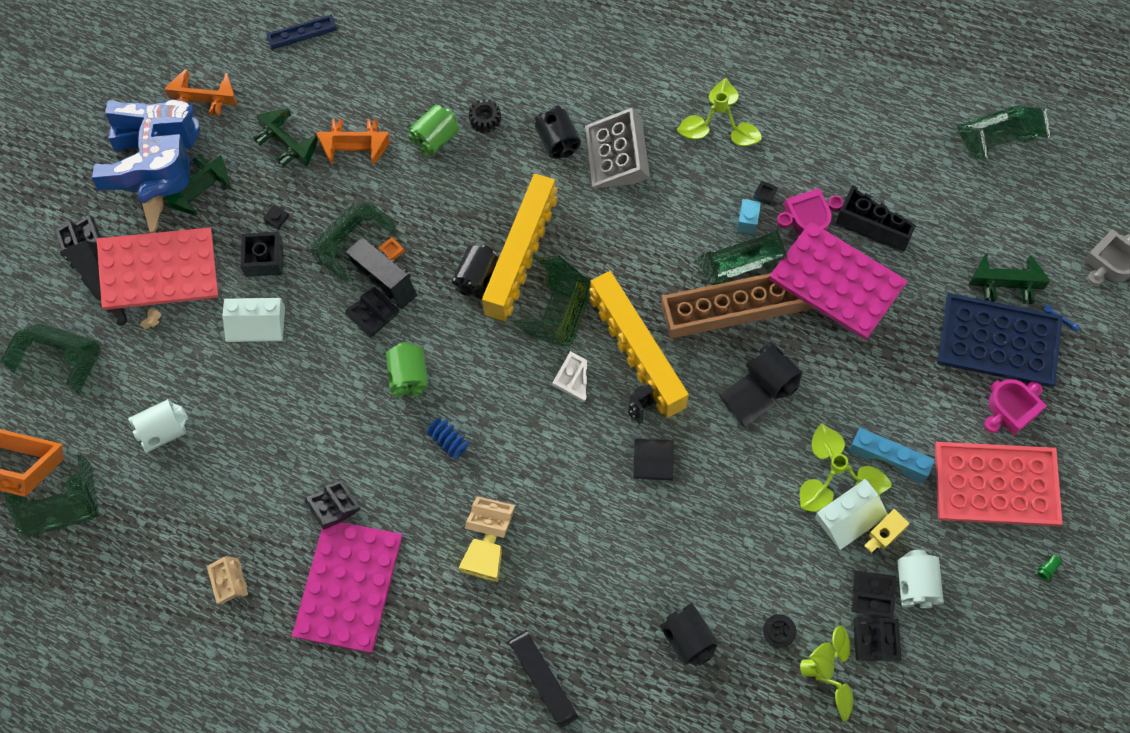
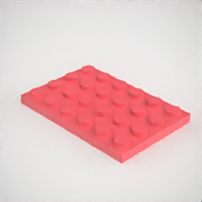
M211 227L97 238L103 310L218 297Z
M949 442L935 443L938 520L1057 527L1062 525L1056 448Z

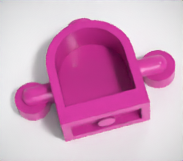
M820 188L785 199L783 207L785 212L779 214L777 225L782 229H787L792 225L799 236L810 222L827 231L831 221V211H840L843 199L840 196L834 195L830 197L827 203Z
M1010 379L1002 382L997 380L989 388L992 393L988 403L994 416H990L985 420L984 428L990 433H995L1000 429L1002 423L1013 435L1017 434L1047 407L1039 398L1042 393V386L1035 382H1030L1026 386L1018 380Z

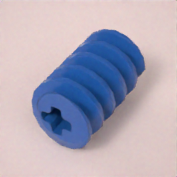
M438 418L427 429V435L432 436L433 441H437L438 446L442 447L444 452H448L449 457L457 459L466 451L470 441L467 440L463 443L462 441L465 436L457 437L459 430L452 432L454 425L447 427L449 420L441 421L442 419Z

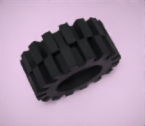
M482 99L483 102L481 103L480 100H477V105L473 103L472 107L469 108V120L472 128H476L478 132L481 129V133H485V130L488 133L491 132L490 129L496 130V126L499 127V122H501L500 107L496 102L492 103L490 99H488V102ZM483 112H489L492 115L487 120L478 118L479 114Z

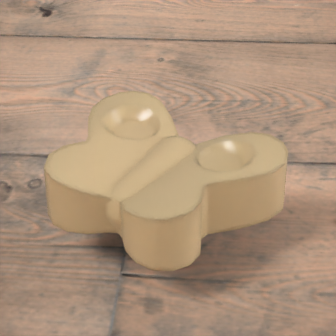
M150 308L147 312V319L143 320L140 326L144 329L150 326L154 327L159 323L158 319L162 314Z

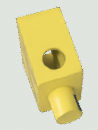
M893 509L870 532L869 537L871 539L864 547L871 554H874L879 548L884 551L907 529L909 522ZM885 533L887 537L882 538L880 534Z
M485 533L483 541L473 539L459 566L460 572L498 582L502 549L500 545L495 544L497 536Z

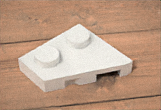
M570 351L552 386L585 402L587 360Z

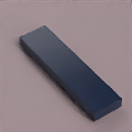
M331 14L273 31L266 35L270 48L273 50L337 31Z

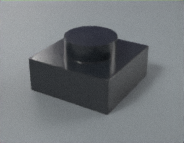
M761 180L753 198L770 205L778 187Z
M273 205L263 220L273 227L280 229L288 219L289 213Z

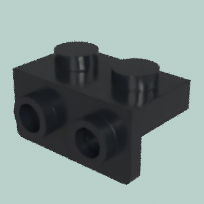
M650 384L645 387H638L630 395L628 413L633 421L637 420L639 424L643 423L644 408L653 402L654 389Z

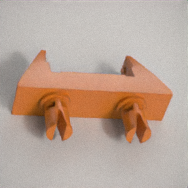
M186 69L165 87L169 99L182 100L187 103L188 101L212 103L209 110V115L214 117L215 113L217 117H220L223 104L237 105L227 73L224 74V80L221 82L218 91L188 88L190 74Z
M332 119L331 132H317L319 142L331 164H333L335 150H371L372 164H375L390 143L388 132H377V119H374L372 126L370 119L367 120V132H342L343 121L341 119H338L337 126L335 119Z

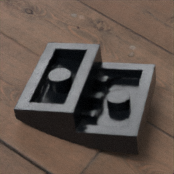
M91 215L84 217L76 223L69 221L55 230L61 249L86 240L97 242V238H101L95 219Z
M373 287L362 294L358 302L347 308L345 314L371 338L395 318L400 310L376 287Z
M750 373L719 394L728 410L734 413L743 427L775 405L767 392Z
M635 439L633 479L673 481L674 440Z
M342 480L325 485L324 491L305 497L306 505L323 530L346 520L360 510L359 504Z
M854 570L851 612L893 618L897 576Z
M857 617L853 619L856 661H901L899 619L882 617L877 619Z

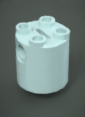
M167 399L128 419L131 426L136 429L133 431L134 437L137 441H142L141 445L147 453L185 435L186 428L184 425L188 417L182 406L176 405L170 399Z
M912 550L897 560L902 607H914V604H919L920 608H932V604H944L939 557L928 555L925 550Z

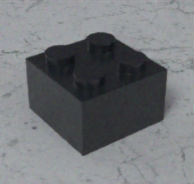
M279 232L242 234L240 267L245 277L283 275V240Z

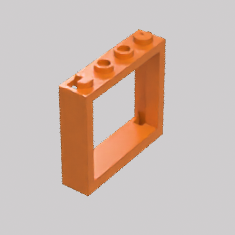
M0 429V448L40 457L24 474L0 469V491L26 497L63 461V444Z

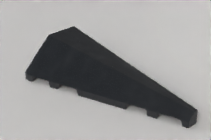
M86 240L62 249L60 255L68 258L71 262L69 266L72 269H77L82 276V282L97 300H101L97 242ZM123 308L106 310L108 313L112 312L118 320V325L124 326L126 324L127 318Z

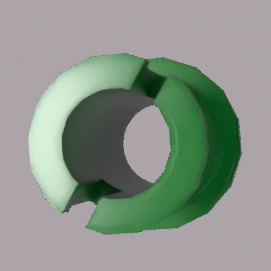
M1051 555L1046 563L1038 568L1037 575L1044 581L1052 579L1053 573L1062 564V560L1056 555Z

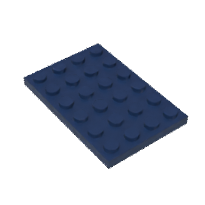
M948 293L946 296L937 364L1027 383L1035 382L1042 386L1053 388L1056 383L1063 316Z

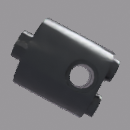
M554 106L551 110L540 113L535 117V129L550 158H568L580 147L581 139L567 111L562 109L561 106Z
M486 245L468 246L451 283L459 288L461 294L466 296L473 294L477 298L482 299L498 262V255L492 248Z
M766 344L760 349V355L756 359L752 358L746 364L748 372L774 399L789 397L798 390L803 373L776 345L769 346Z
M691 603L682 609L683 612L678 614L675 611L667 616V621L662 623L660 628L683 665L696 664L700 666L713 657L719 642L697 608Z

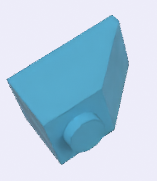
M742 199L737 232L755 235L761 202Z

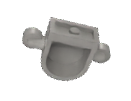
M1112 229L1088 254L1084 261L1095 269L1087 277L1089 284L1099 286L1105 277L1116 282L1130 279V234L1122 237Z

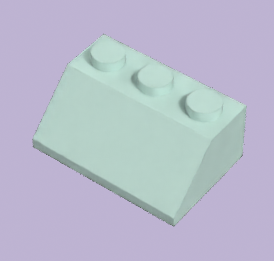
M281 298L224 299L223 324L226 342L283 341L285 306Z
M864 479L817 512L815 519L838 549L841 550L880 523L888 514L877 492Z

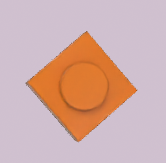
M393 237L378 247V250H382L389 260H395L405 252L404 248Z

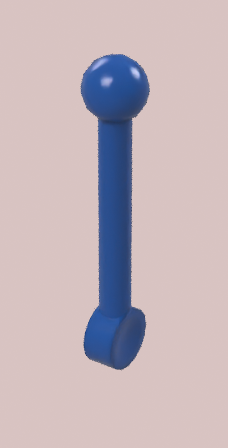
M1046 305L1044 307L1046 313L1059 315L1052 310L1051 306ZM1064 317L1062 318V321L1071 326L1073 331L1079 330L1078 324H1073Z

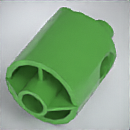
M434 105L409 128L410 134L408 139L413 144L420 146V151L426 157L434 155L438 149L459 132L457 118L450 109Z
M409 342L399 343L386 352L389 386L392 396L402 397L406 394H411L413 397L423 395L422 391L428 388L424 349L421 346L411 345Z

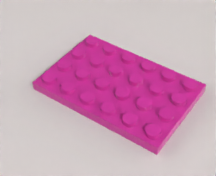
M812 222L808 224L769 276L770 281L864 340L868 339L908 282Z
M343 522L324 530L322 529L292 637L372 654L403 535Z

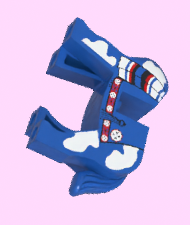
M108 100L105 114L111 125L108 139L114 151L139 147L140 152L112 165L94 164L92 179L97 189L138 192V200L141 203H146L157 196H169L183 190L189 182L190 159L185 148L193 147L200 132L198 121L192 117L194 114L192 105L182 100H168L157 104L119 103L114 100Z

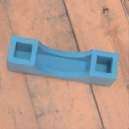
M860 427L849 449L850 453L864 459H877L890 463L900 469L904 476L924 483L929 476L935 460Z

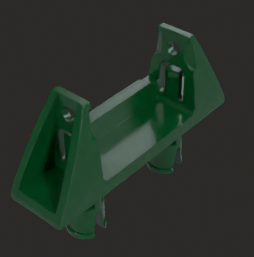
M288 108L258 114L257 118L264 130L254 136L253 140L261 146L270 137H274L287 149L286 152L276 158V161L279 165H282V168L294 158L307 167L318 142L316 133L309 139L306 138L302 142L297 143L287 132L280 128L284 121L291 116Z
M198 154L201 162L194 157L192 162L201 170L189 179L187 186L183 190L164 198L167 207L197 216L196 210L190 205L189 201H192L213 185L216 180L220 181L230 190L226 166L221 155L211 163L202 154Z
M985 253L969 282V286H983L984 300L988 301L991 298V302L997 300L996 287L1021 288L1022 303L1025 304L1029 300L1030 305L1035 303L1034 289L1044 290L1050 280L1032 256H1029L1026 260L1027 270L990 269L988 253Z

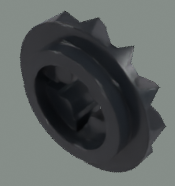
M773 615L766 620L763 626L764 638L768 641L769 645L777 648L787 647L796 637V626L785 615ZM785 625L783 630L785 636L780 634L775 638L776 630L774 627L780 628Z

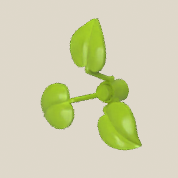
M727 78L720 81L709 93V101L713 106H711L707 120L704 122L702 117L692 115L685 118L677 128V132L687 139H702L709 133L707 124H709L714 111L716 110L718 113L727 111L732 128L734 129L731 133V140L734 144L742 147L759 143L762 138L759 130L750 123L742 122L738 127L735 126L729 106L736 103L739 96L737 90L730 84Z
M821 423L813 435L811 448L813 454L818 459L825 460L830 457L832 460L830 466L832 471L824 485L817 479L807 480L803 483L799 493L800 507L805 511L817 512L833 501L834 494L826 487L829 485L834 474H843L846 470H848L854 480H857L855 486L866 479L878 495L890 489L892 483L883 472L871 466L859 468L857 477L851 470V466L848 465L847 457L841 454L845 447L843 437L838 432Z
M837 626L833 632L832 644L826 642L817 647L809 656L811 659L801 661L800 670L804 677H815L816 680L830 683L838 688L835 692V700L841 719L845 723L852 712L853 694L848 684L842 685L839 682L830 680L834 673V659L839 657L841 662L847 661L851 645L844 626Z

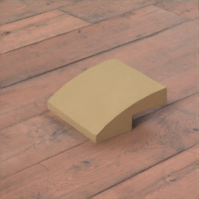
M477 496L466 521L465 529L504 538L510 525L515 505Z

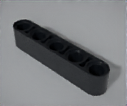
M527 630L508 640L542 700L546 703L554 720L557 721L558 727L562 729L578 719L576 711Z

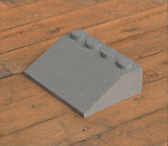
M633 108L585 126L593 188L636 184L650 178L642 117Z

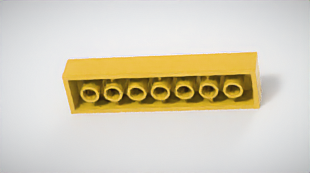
M534 173L482 298L484 314L486 316L505 322L508 316L511 317L514 310L513 302L518 300L520 295L519 287L521 284L524 285L527 274H525L526 270L532 266V255L538 251V240L544 236L546 229L544 225L550 221L552 212H550L551 208L557 204L558 197L556 196L557 187H555V179Z
M609 271L591 280V288L589 289L591 297H589L592 306H597L600 311L598 314L603 322L606 321L609 326L608 331L610 335L617 338V345L620 351H625L628 356V364L631 368L635 367L640 383L650 384L654 389L653 398L657 403L656 408L661 415L664 414L667 419L686 409L688 392L612 272Z

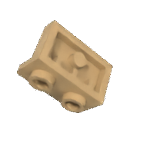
M225 556L207 566L217 604H224L237 596L244 597L248 595L247 585L238 558Z

